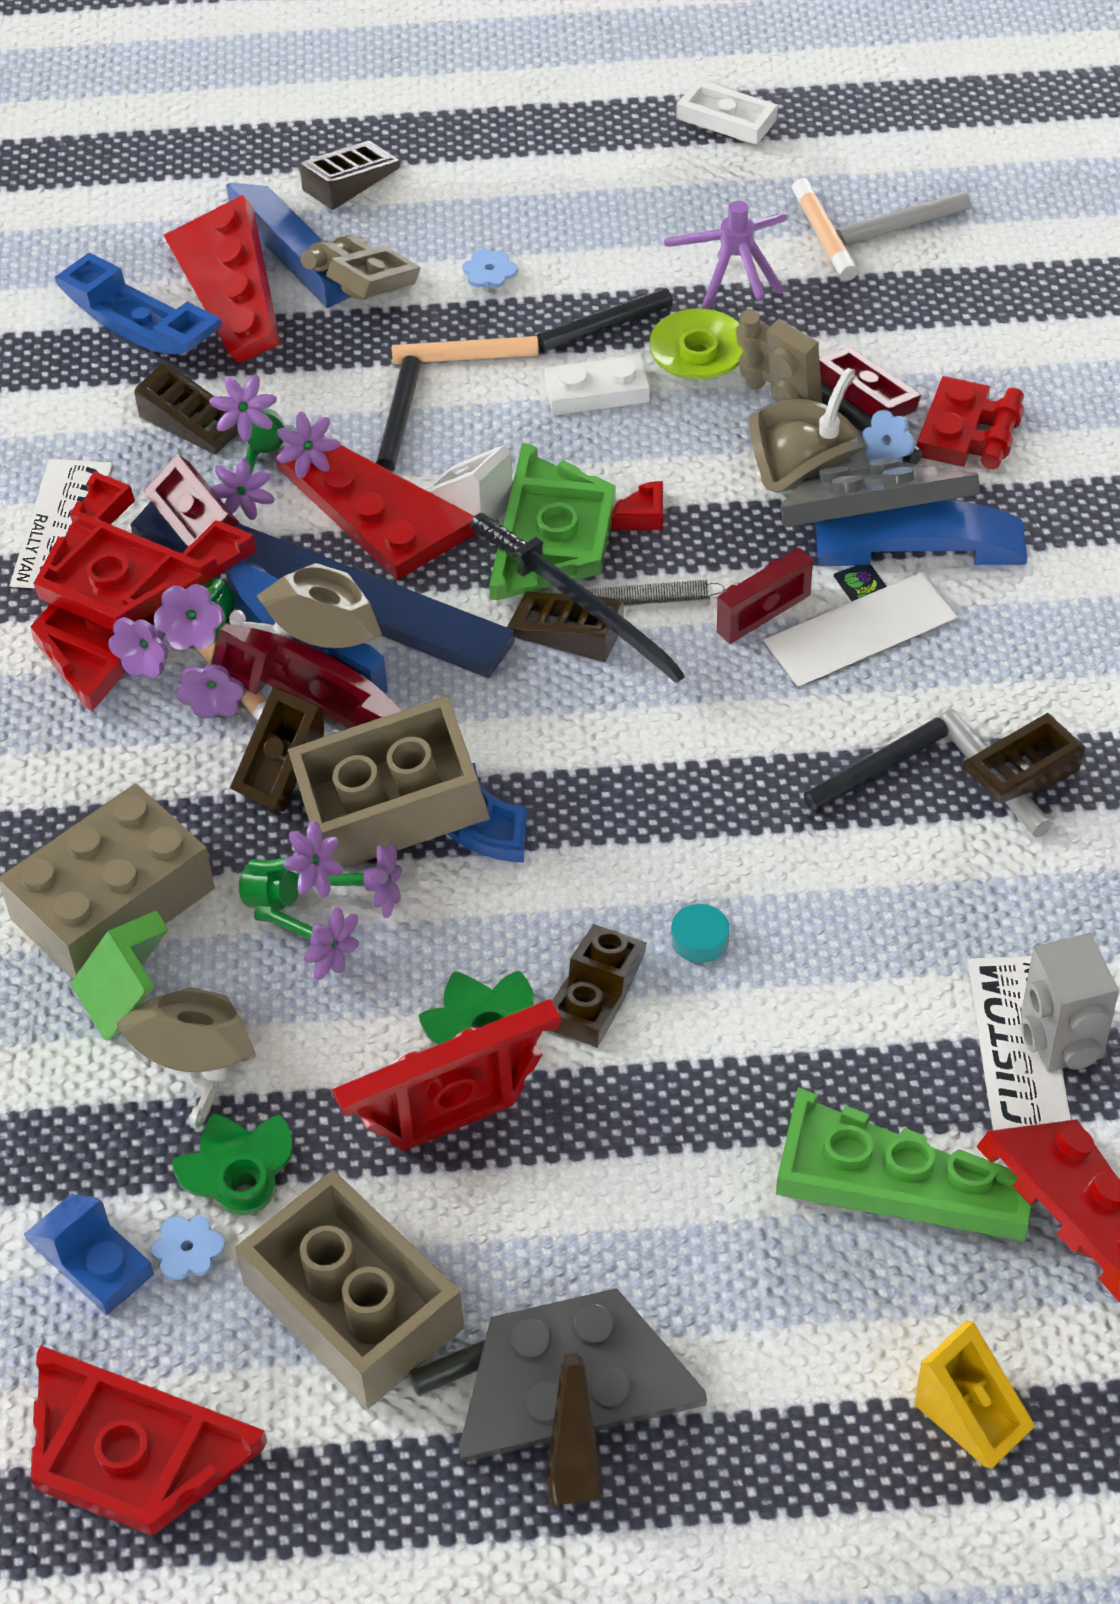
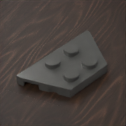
M899 458L875 459L869 462V468L850 471L848 466L827 467L819 471V477L804 479L781 504L782 524L784 527L979 495V475L976 472L900 463Z
M617 1288L493 1316L490 1319L459 1445L460 1462H470L551 1442L560 1368L566 1354L577 1353L578 1356L582 1357L586 1371L594 1432L706 1406L708 1399L704 1388Z

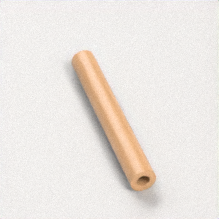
M537 336L392 345L393 365L401 364L406 356H415L421 363L538 356Z

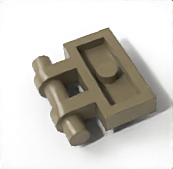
M353 235L338 237L333 243L329 241L314 243L310 246L309 250L304 251L301 255V264L305 269H314L319 272L328 270L326 276L342 285L341 289L344 293L357 299H367L368 297L413 285L421 268L385 245L372 247L363 237H355Z
M747 309L740 314V323L736 329L738 346L743 349V353L739 358L741 375L746 379L747 386L751 389H760L767 381L771 384L772 397L777 402L787 399H807L822 403L818 341L780 319L772 326H769L760 321L759 312L756 310Z

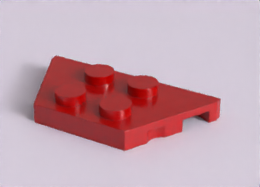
M49 604L30 626L34 642L83 705L91 711H94L126 672L122 666L121 659L116 657L109 648V639L114 635V631L53 604ZM155 613L151 614L143 620L149 622L151 625H155Z
M545 1000L483 1027L465 1029L453 1039L425 1051L410 1052L394 1064L333 1088L332 1094L342 1114L347 1117L353 1113L359 1115L368 1130L378 1136H387L392 1145L403 1152L513 1106L525 1087L524 1081L526 1077L534 1071L543 1055L536 1044L543 1031L557 1030L561 1023V1016L552 1000Z
M42 1345L36 1353V1366L39 1372L37 1401H34L33 1426L36 1438L35 1446L32 1448L30 1476L34 1489L140 1532L154 1536L262 1452L267 1444L265 1430Z

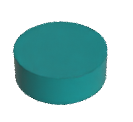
M693 904L684 907L674 916L671 925V942L674 950L682 958L696 963L710 962L719 958L726 951L729 944V922L727 917L718 908L707 904Z

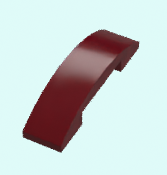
M225 624L220 628L211 665H220L226 668L230 677L241 681L244 688L255 695L267 684L271 687H277L322 708L324 716L348 729L402 711L394 701L367 678L315 648L260 629Z

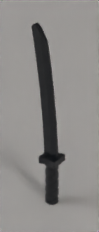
M478 513L473 517L470 523L471 530L481 537H485L487 541L495 544L503 552L506 551V554L512 558H516L518 574L525 577L532 571L606 625L675 683L685 678L679 666L662 648L579 582L544 558L543 541L534 537L526 542L523 539H519L514 533L509 532L502 525H498L499 523L488 518L484 513Z

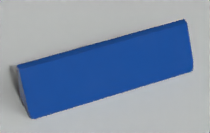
M244 183L226 184L228 202L243 194L254 208L260 241L326 308L351 298V296L342 291V285L326 276L328 270L319 272L303 267L301 264L302 253L309 250L310 246L314 243L322 242L323 240L269 186Z

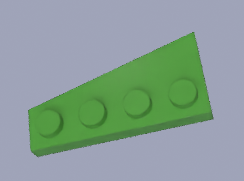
M798 1087L778 1172L775 1195L1025 1242L1031 1206L1014 1189L1013 1184L1017 1181L1018 1177L1008 1167L995 1162L990 1163L987 1159L961 1149L956 1150L952 1154L938 1150L926 1142L927 1136L903 1128L900 1135L869 1123L870 1115L849 1106H845L844 1110L839 1112L817 1103V1094Z

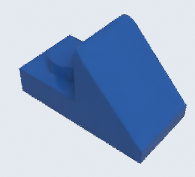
M71 1194L24 1233L25 1239L106 1316L154 1275L151 1262L109 1224L104 1204L96 1197Z

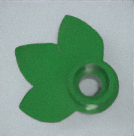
M454 971L444 991V1007L420 1013L419 1021L427 1038L439 1045L453 1039L465 1029L483 1027L533 1006L532 989L521 971H515L504 977L493 990L464 973Z
M214 1113L210 1116L201 1135L200 1153L181 1155L172 1160L176 1180L185 1191L194 1196L216 1198L220 1207L231 1214L250 1215L265 1208L273 1199L276 1190L274 1177L291 1159L293 1151L291 1133L281 1115L267 1119L250 1134L249 1131L237 1123ZM244 1184L255 1186L247 1191H236L238 1187Z

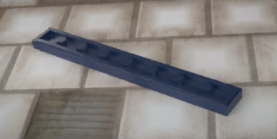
M151 501L130 524L132 533L179 553H183L188 548ZM240 523L236 526L238 529L253 534L257 549L243 561L259 565L269 575L277 579H281L285 575L314 563L348 573L370 602L383 637L487 678H490L515 643L514 630Z

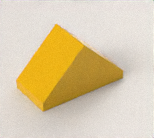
M964 1321L921 1362L914 1405L984 1467L992 1469L1035 1427V1424L973 1321Z

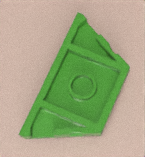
M522 443L503 527L526 542L534 537L543 541V557L575 580L600 575L612 522V512L616 502V485L597 476L586 475L579 467L564 460L556 466L538 457L536 446ZM497 549L489 584L491 600H501L524 594L526 591L532 592L553 586L533 571L525 577L517 573L516 558L506 554V551L503 552L501 549Z

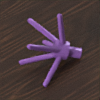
M734 201L729 205L728 217L722 221L721 229L668 237L664 240L666 247L720 240L721 247L717 254L719 260L702 304L703 309H710L712 307L731 255L741 256L750 285L758 301L764 300L765 294L753 258L777 294H781L784 291L783 285L755 242L754 235L755 231L785 222L787 220L785 213L752 221L748 218V205L743 201Z

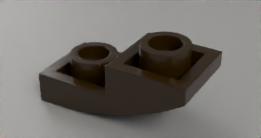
M593 924L571 956L569 975L552 999L554 1006L561 1016V1023L557 1030L549 1031L597 1048L628 993L646 952L647 942Z

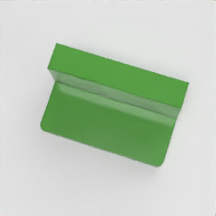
M157 910L107 931L70 983L106 1041L119 1035L121 1030L116 1022L140 1006L154 988L151 979L142 965L169 930Z

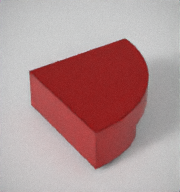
M653 481L639 485L637 492L632 493L624 500L619 499L612 512V530H663V481Z

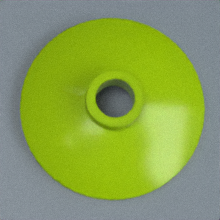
M698 308L675 312L662 319L654 327L650 336L651 355L662 369L681 378L705 380L723 376L739 366V358L743 353V349L738 346L736 329L739 322L727 314L711 309Z

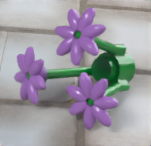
M258 375L251 376L243 390L233 377L226 376L224 382L230 397L216 396L209 400L213 407L222 411H228L220 418L217 430H228L237 423L241 440L248 442L249 446L246 450V457L239 460L235 474L222 465L215 467V473L224 484H217L211 488L219 498H227L224 504L232 514L241 506L248 519L255 520L257 517L255 502L271 504L275 500L272 494L260 488L270 479V472L261 471L252 475L260 452L270 453L277 450L283 444V441L288 443L290 446L278 454L277 461L285 463L296 459V475L298 478H303L308 472L311 462L318 469L328 471L329 463L323 452L337 449L341 443L335 438L323 437L330 425L328 417H322L311 427L307 415L300 411L296 416V428L293 425H284L282 417L276 411L268 408L276 403L277 397L273 394L257 395L260 387Z
M311 821L308 825L306 837L296 831L289 833V840L296 851L293 856L274 860H250L240 876L239 894L244 905L255 908L254 918L256 921L272 922L310 940L312 947L306 952L304 960L309 963L317 962L314 978L320 980L326 976L330 968L335 973H342L345 968L343 952H351L358 948L359 941L350 936L357 926L358 916L350 914L344 919L343 911L339 907H335L332 910L328 928L322 924H315L312 927L279 910L292 905L299 894L307 893L313 886L316 887L322 897L329 895L331 891L330 886H364L366 891H375L373 906H382L383 917L389 918L392 915L394 904L399 903L401 900L400 890L395 882L400 879L403 870L401 866L396 865V847L393 844H388L386 849L383 846H377L378 868H367L365 873H343V867L339 862L328 858L337 849L338 839L332 836L322 840L320 825L316 821Z

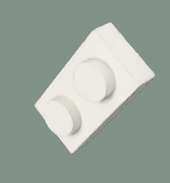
M697 79L676 104V119L757 145L776 122L778 105Z
M641 355L544 368V383L552 416L649 402V384Z

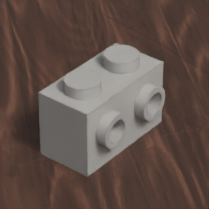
M1091 932L1033 947L1021 1010V1029L1026 1046L1031 1052L1038 1051L1047 1072L1067 1067L1070 1069H1082L1104 1057L1119 989Z

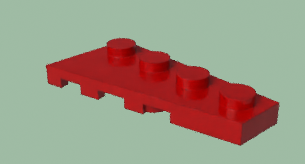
M244 194L163 235L205 311L221 318L223 326L217 332L229 354L238 364L281 344L254 208Z
M343 445L332 451L323 452L329 463L328 471L318 469L311 462L309 470L303 478H298L296 475V459L281 463L277 461V456L281 451L275 454L277 469L396 580L401 579L476 534L470 528L471 520L474 517L472 514Z
M1078 1119L988 1131L976 1146L990 1163L1000 1158L1018 1177L1017 1181L1013 1184L1014 1189L1030 1206L1040 1201L1062 1225L1057 1235L1074 1253L1078 1251L1098 1263L1103 1269L1099 1276V1281L1120 1302V1179L1094 1144L1092 1136L1083 1128Z

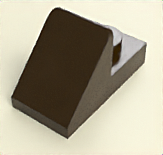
M273 686L230 785V789L273 810L284 812L297 783L288 749L324 737L323 709Z

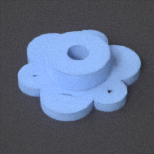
M481 249L472 254V260L464 262L463 272L468 275V283L473 287L497 288L505 284V279L515 277L518 273V267L516 263L509 261V255L506 252L499 251L493 253L490 250Z
M886 410L876 412L871 420L872 427H867L863 431V440L868 444L866 449L868 461L880 458H899L900 463H902V457L910 455L915 447L913 436L907 432L908 421L903 416L894 417L892 413Z
M175 1216L167 1219L162 1224L160 1229L162 1238L154 1241L151 1246L153 1257L161 1261L163 1275L170 1280H180L188 1276L190 1272L195 1276L207 1274L212 1266L211 1260L218 1258L224 1252L225 1241L221 1233L211 1230L210 1222L206 1217L196 1216L188 1221L184 1217Z

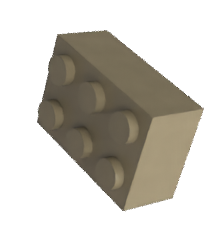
M448 695L288 749L309 822L316 821L320 825L322 840L332 836L338 839L337 849L328 858L339 862L343 869L377 858V846H383L386 849L388 844H393L397 851L490 819L474 767Z
M136 783L0 876V887L10 919L72 980L107 931L156 910L166 924L215 889L207 847Z
M334 1169L235 1246L243 1284L367 1410L403 1381L410 1371L417 1369L464 1329L460 1290Z

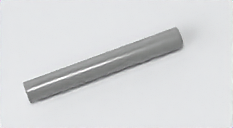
M963 191L837 228L836 231L846 246L969 210L971 201L968 193Z
M949 709L941 714L939 718L946 724L949 738L967 759L987 748L954 709ZM990 769L1002 782L1006 781L996 769ZM1028 794L1005 802L1034 837L1044 835L1051 828L1052 822Z

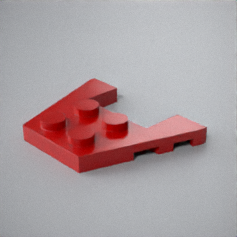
M95 471L86 483L88 493L84 501L76 502L70 513L72 523L65 537L57 538L33 584L39 599L113 630V624L120 618L125 617L136 622L155 613L163 606L162 594L169 587L180 586L187 589L194 584L202 585L251 556L257 549L253 534L215 520L183 553L113 526L111 524L135 501L131 485Z

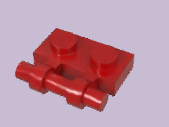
M942 375L917 440V446L923 450L922 458L965 467L969 454L982 456L981 464L985 468L997 469L1002 459L1009 456L1014 442L1011 434L1012 430L1020 425L1024 414V406L1022 404L1024 393L1018 388L1011 387L1005 391L1003 398H1000L998 401L989 400L991 386ZM980 424L993 426L987 431L978 430Z

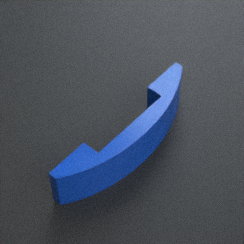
M90 252L55 276L57 285L92 318L124 339L152 351L165 354L189 352L223 326L221 318L189 302H185L175 309L125 284L120 267Z
M943 500L816 522L818 566L870 565L871 551H973L974 565H1026L1027 563L1023 520L1001 510L974 503Z

